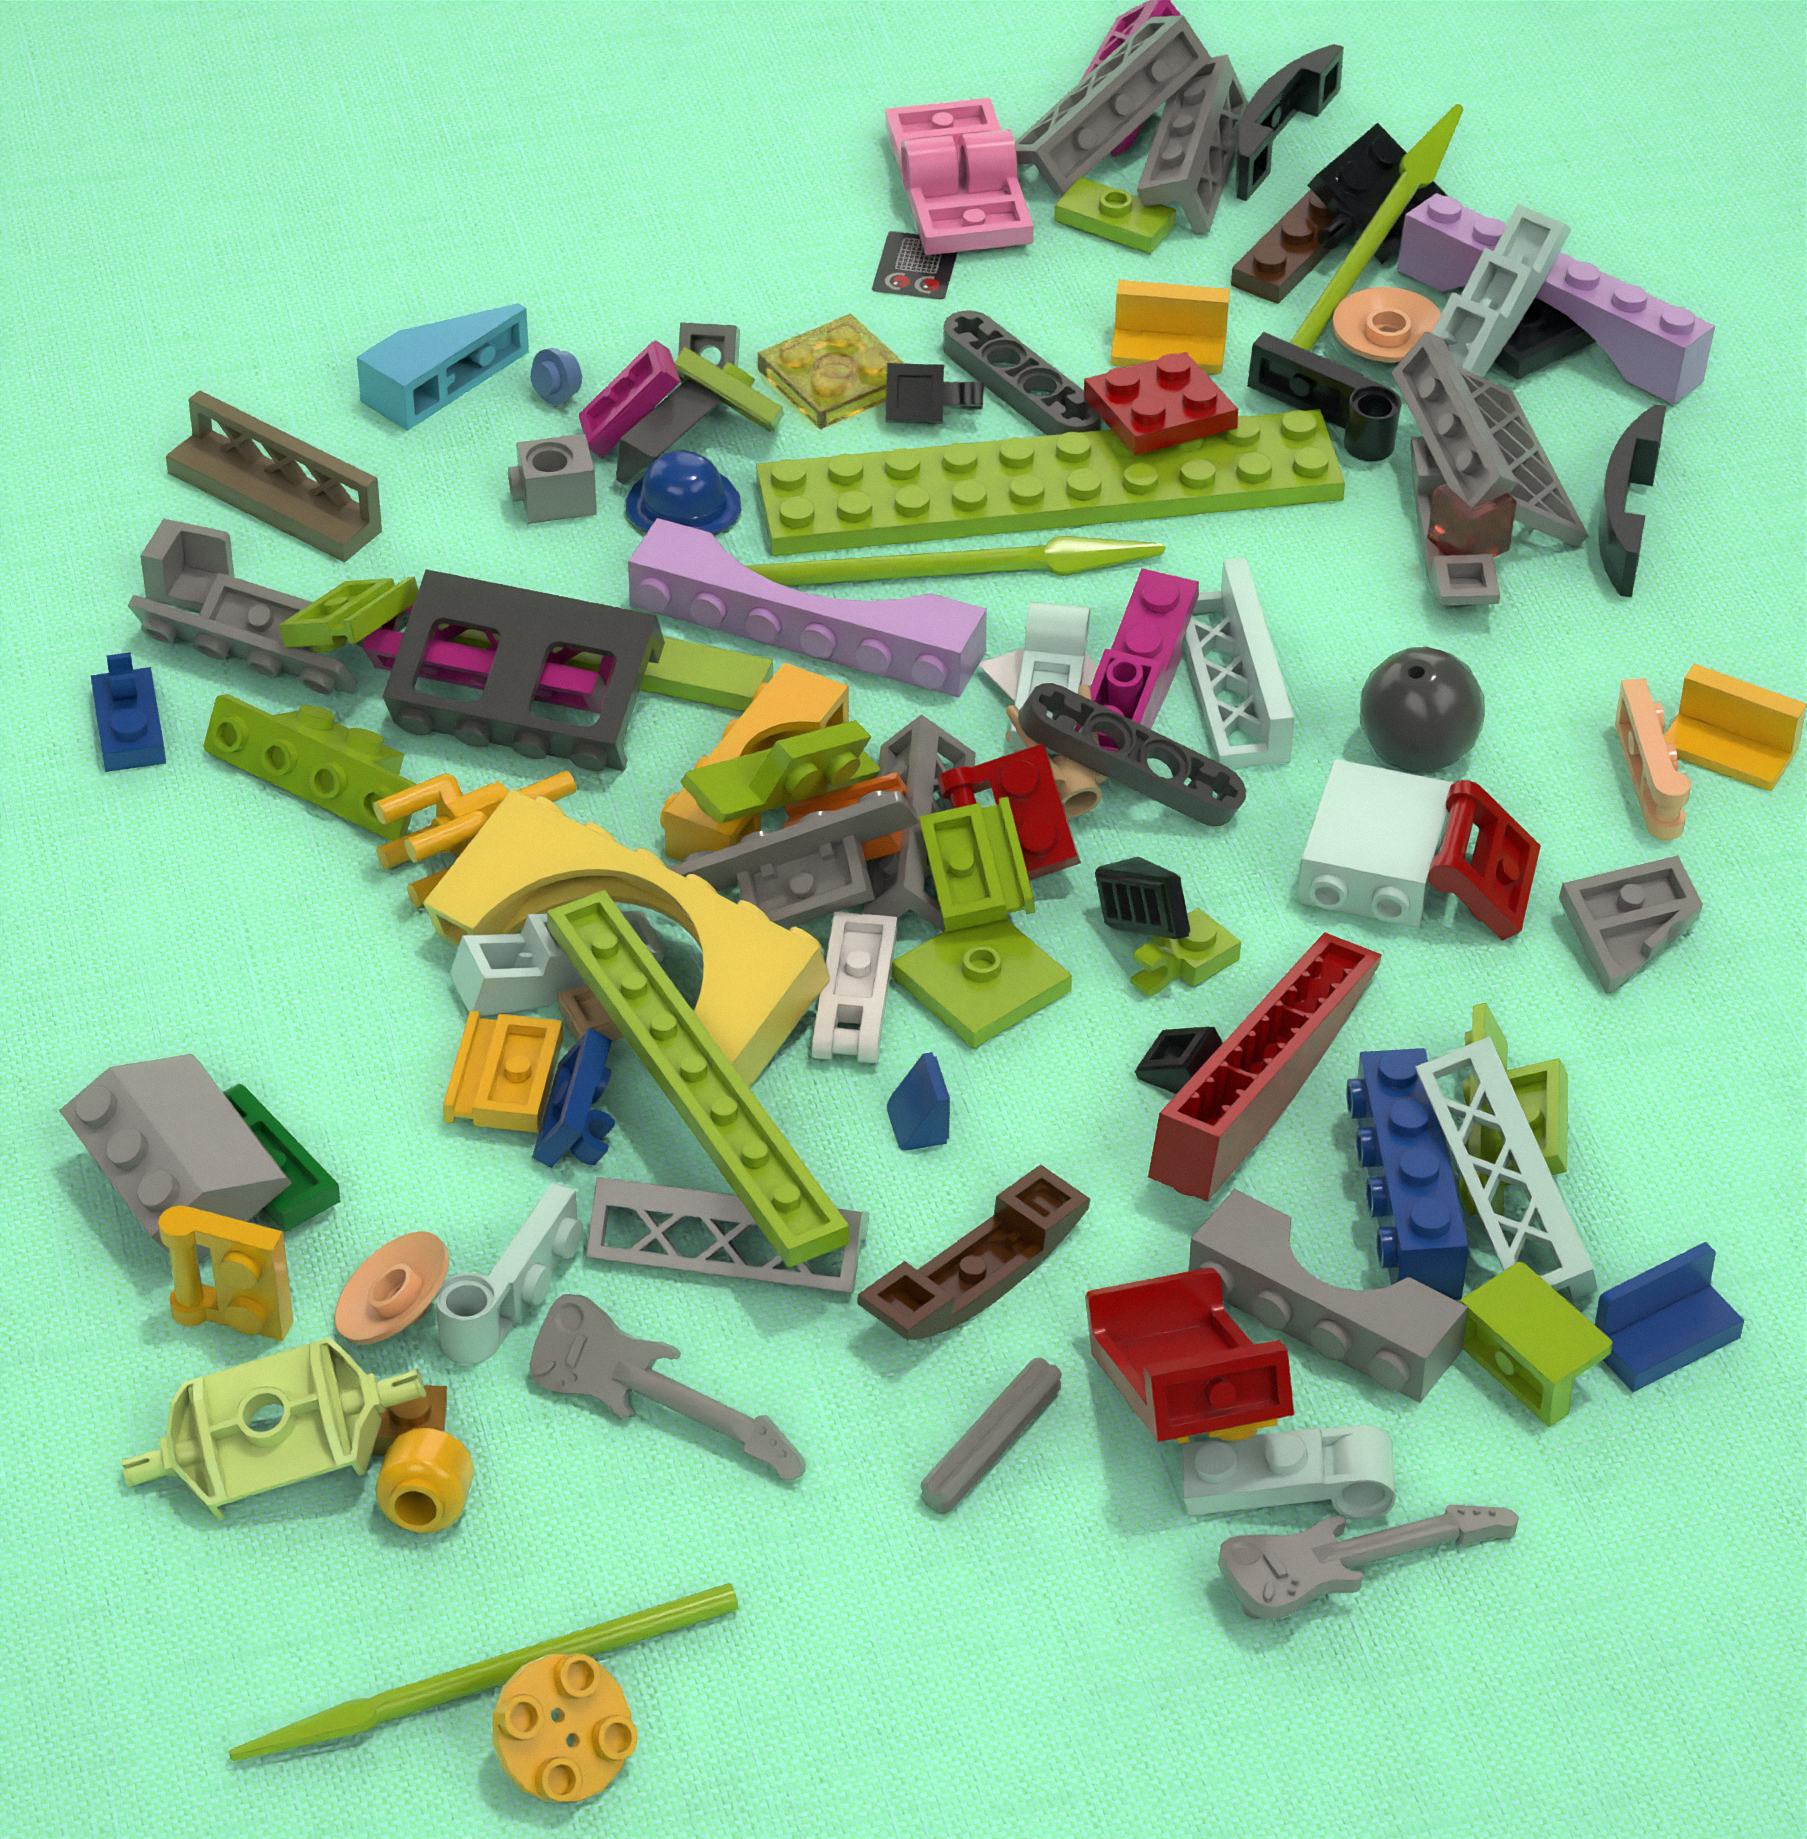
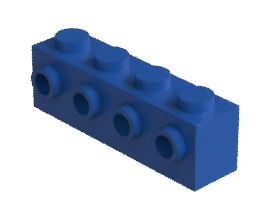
M1426 1049L1360 1052L1357 1079L1347 1080L1346 1099L1350 1119L1357 1118L1359 1126L1356 1133L1358 1163L1360 1168L1367 1167L1369 1175L1366 1183L1368 1213L1370 1217H1377L1379 1224L1376 1236L1380 1268H1388L1391 1285L1410 1277L1453 1300H1460L1463 1294L1469 1244L1445 1136L1415 1067L1428 1061Z

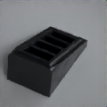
M1139 856L1102 865L1096 869L1095 878L1104 923L1107 926L1121 931L1172 939L1189 937V932L1191 931L1181 878L1178 874Z

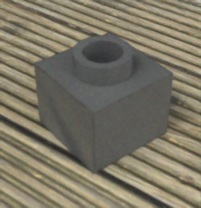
M680 322L678 356L684 346L700 356L705 349L714 347L721 353V359L716 365L717 367L722 369L726 362L738 367L740 329L737 325ZM679 376V379H680V383H681V384H682L684 381H686L685 379H683L682 377Z

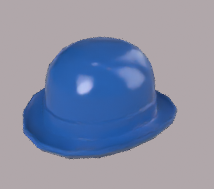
M687 450L665 453L650 463L644 477L633 485L625 499L626 516L636 527L646 532L649 531L655 520L659 518L716 535L732 526L742 511L740 494L730 480L718 472L711 460L696 452Z

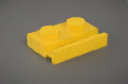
M470 1010L443 1103L444 1122L454 1123L456 1117L473 1119L474 1126L538 1133L563 1042L562 1021L498 1014L497 1020L480 1018L479 1011Z

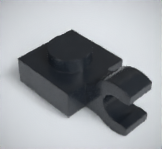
M887 363L886 423L942 424L943 407L982 410L984 383L944 382V365Z

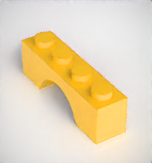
M784 662L768 683L762 682L758 686L749 707L739 719L734 718L729 722L720 743L709 756H702L694 769L773 748L776 741L849 722V686ZM683 787L678 794L673 793L669 796L661 812L660 825L665 829L666 856L682 862L686 856L698 851L708 850L716 852L739 844L746 835L761 831V812L728 822L718 823L699 808L693 796Z

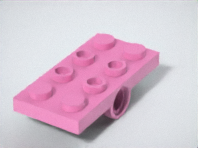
M991 98L885 109V127L925 255L988 248L1005 249L1015 245L1033 244L1034 226L1017 178V156L1014 138L1010 129L1001 130Z

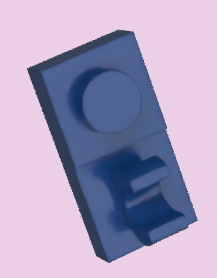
M131 652L106 655L109 673L90 675L105 772L166 764L151 667L133 669Z
M591 1028L585 1032L558 1063L532 1155L533 1159L551 1168L568 1150L571 1151L575 1158L588 1165H596L608 1151L609 1146L595 1138L602 1140L613 1129L616 1121L604 1111L598 1109L590 1110V1106L599 1100L610 1080L611 1069L605 1067L612 1040Z

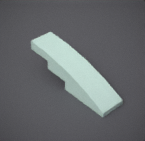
M1517 203L1494 251L1487 248L1484 249L1462 294L1458 295L1452 292L1432 334L1445 341L1457 366L1480 377L1485 376L1502 348L1514 333L1572 231L1565 223Z

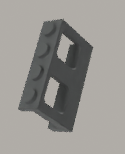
M426 569L383 694V699L393 722L401 729L412 734L429 735L433 731L453 735L459 741L474 747H486L489 743L511 747L520 755L532 759H544L547 755L569 759L578 767L590 771H602L605 767L624 771L628 761L622 745L648 662L659 663L665 641L657 615ZM440 624H452L496 633L500 636V642L482 696L475 702L467 703L423 694L415 690V684L434 629ZM556 647H566L610 656L617 661L599 719L592 726L584 727L536 717L530 713L548 655Z

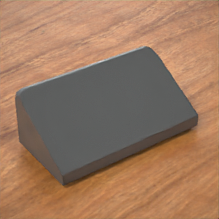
M691 379L684 381L620 438L616 480L624 484L650 465L718 405L721 398Z

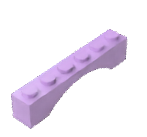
M1436 193L1405 214L1397 271L1441 292L1466 286L1484 249L1487 248L1494 251L1506 224L1501 220L1488 218L1461 205L1458 200ZM1562 252L1559 253L1535 298L1566 314L1589 333L1612 359L1626 382L1673 405L1704 382L1715 325L1696 317L1688 309L1675 307L1648 294L1637 285L1620 281L1600 271L1598 267L1591 263L1581 262Z
M657 518L628 560L630 606L960 698L986 654L987 608L932 593L903 599L874 601L834 599L804 593L772 582L745 567L722 547L712 533Z

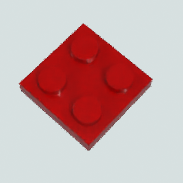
M1186 352L1166 354L1157 360L1130 367L1113 368L1107 373L1084 379V399L1135 456L1238 428V408Z

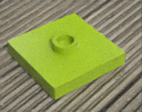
M1007 919L949 932L943 931L892 961V978L973 1049L1067 994L1072 989V975Z

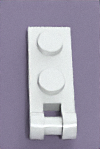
M834 911L825 963L830 980L820 992L813 1034L812 1057L814 1059L833 1060L834 1054L857 1056L859 1063L878 1064L892 961L897 940V917ZM838 1022L861 1024L860 1030L837 1028Z

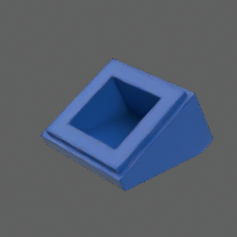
M933 1052L921 1055L887 1102V1112L898 1147L901 1150L907 1151L947 1144V1139H949L950 1097L937 1057L933 1055Z

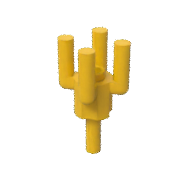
M565 770L517 791L533 800L541 796L555 802L576 793V784L570 772ZM441 774L374 802L375 814L382 825L389 824L434 804L437 806V818L432 819L431 825L376 848L380 864L385 870H388L410 860L417 863L440 852L452 853L458 858L508 795V790L498 781L463 795L454 776ZM450 867L407 885L410 900L417 908L424 905L425 899Z

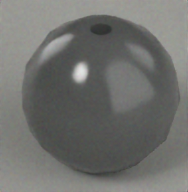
M1430 647L1404 649L1392 654L1370 673L1362 688L1360 725L1375 753L1392 766L1414 772L1440 770L1454 764L1470 751L1482 731L1485 717L1484 694L1470 667L1451 653Z

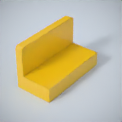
M1118 280L1111 364L1113 366L1130 367L1157 360L1166 354L1186 352L1206 374H1221L1227 337L1230 289Z
M1693 663L1684 677L1679 713L1664 735L1666 744L1673 743L1675 745L1679 759L1771 791L1775 788L1799 749L1807 703Z

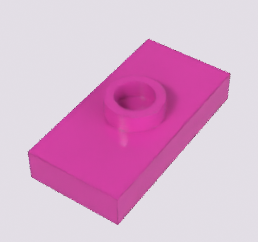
M656 339L578 415L583 433L586 435L589 450L601 458H604L620 442V438L651 412L680 383L670 349Z

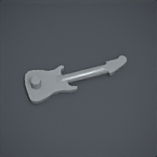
M563 1294L554 1301L535 1340L529 1364L531 1376L536 1384L546 1390L563 1394H589L603 1400L621 1418L635 1416V1410L630 1406L629 1397L631 1391H634L744 1444L743 1452L774 1466L777 1474L782 1479H797L805 1473L806 1462L803 1456L767 1415H760L753 1419L652 1370L657 1359H679L681 1352L675 1346L659 1341L634 1338L619 1329L605 1311L583 1295Z
M1447 1505L1443 1515L1338 1541L1336 1538L1344 1534L1346 1519L1343 1516H1333L1318 1522L1300 1533L1284 1536L1258 1534L1231 1537L1221 1543L1218 1566L1231 1589L1242 1602L1241 1608L1246 1615L1252 1618L1273 1620L1284 1618L1297 1612L1314 1598L1331 1592H1358L1361 1589L1364 1574L1360 1571H1351L1348 1568L1456 1540L1460 1545H1466L1493 1537L1510 1539L1515 1536L1519 1517L1514 1511L1502 1507Z

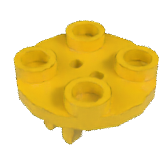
M586 1654L545 1655L521 1666L503 1686L493 1711V1745L503 1771L521 1791L545 1802H579L604 1790L621 1771L625 1759L631 1756L638 1743V1732L635 1724L631 1721V1711L622 1687L602 1665ZM554 1709L558 1712V1720L556 1722L551 1718V1713ZM569 1734L573 1737V1745L571 1747L566 1742Z

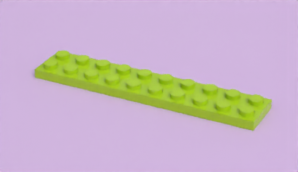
M1320 409L1308 411L1294 410L1287 413L1256 416H1238L1237 429L1136 456L1110 429L756 463V482L772 556L1344 500L1345 480Z

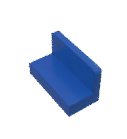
M1707 1242L1697 1245L1603 1292L1599 1297L1595 1326L1612 1340L1611 1354L1604 1358L1603 1361L1632 1393L1741 1338L1744 1319L1710 1285L1716 1251Z

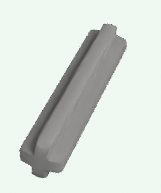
M1043 1358L1031 1360L921 1481L920 1487L922 1492L920 1497L927 1506H933L939 1513L952 1511L1061 1389L1060 1378L1062 1373L1056 1365H1050Z

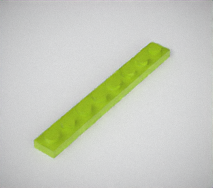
M606 890L548 910L549 932L787 1267H793L848 1245L849 1225Z

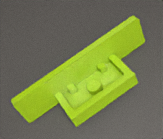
M229 694L216 697L203 748L207 753L386 839L393 841L407 835L412 814L382 825L374 811V802L417 785L415 782L399 775L405 754L383 745L384 738L381 735L362 728H347L334 721L335 715L332 712L318 706L301 705L297 711L271 715Z
M857 720L776 741L773 748L689 770L682 778L681 784L693 796L697 805L704 813L711 816L716 822L724 823L873 779L880 771V767L864 751L872 736Z
M1487 1003L1473 1005L1472 1030L1465 1033V1046L1490 1036L1551 1175L1567 1172L1568 1073L1560 1058L1507 1070L1508 1044L1501 1028ZM1472 1072L1471 1078L1464 1079L1463 1081L1464 1098L1466 1105L1469 1107L1478 1089ZM1484 1102L1481 1111L1490 1114ZM1475 1123L1465 1148L1469 1155L1495 1164L1503 1148V1142L1497 1130ZM1509 1160L1506 1169L1515 1172L1511 1160ZM1476 1171L1484 1189L1490 1176ZM1461 1177L1460 1192L1464 1207L1469 1215L1477 1214L1480 1219L1463 1177ZM1500 1181L1490 1203L1494 1213L1504 1216V1186L1512 1185L1504 1181Z

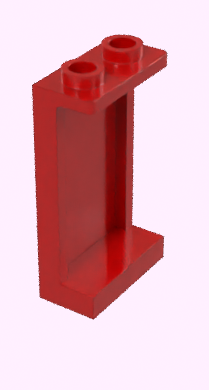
M1203 1268L1090 1290L1086 1293L1085 1301L1091 1354L1157 1442L1294 1415L1288 1349L1280 1340L1259 1344L1252 1343L1225 1311L1220 1275L1214 1268Z

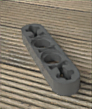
M965 310L953 313L946 318L943 324V349L948 358L977 381L984 383L986 388L1047 436L1067 432L1101 430L1102 418L1084 399V390L989 316L981 312ZM996 362H1010L1016 364V366L1009 368H1000L992 366L991 364ZM1031 390H1046L1053 394L1035 396L1027 392Z
M1042 683L1036 686L1019 710L1018 720L1021 729L1036 743H1043L1044 747L1202 824L1212 827L1227 824L1246 799V788L1242 779L1227 766L1063 686L1054 683ZM1047 710L1053 713L1052 719L1046 715ZM1076 724L1082 726L1078 732L1073 730ZM1092 732H1102L1110 736L1115 741L1118 751H1108L1100 747L1094 741ZM1154 758L1165 763L1171 770L1173 778H1163L1155 774L1149 767L1147 759ZM1187 778L1191 779V782L1188 784V786L1184 784V781ZM1213 791L1217 793V799L1212 797Z

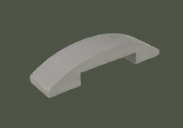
M1411 437V464L1418 529L1424 563L1436 601L1440 606L1499 604L1500 591L1493 555L1486 554L1481 525L1463 517L1424 437Z

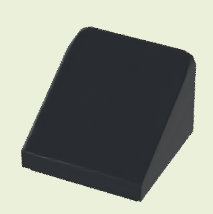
M1215 1027L1162 1030L1134 1072L1139 1080L1177 1094L1223 1042Z

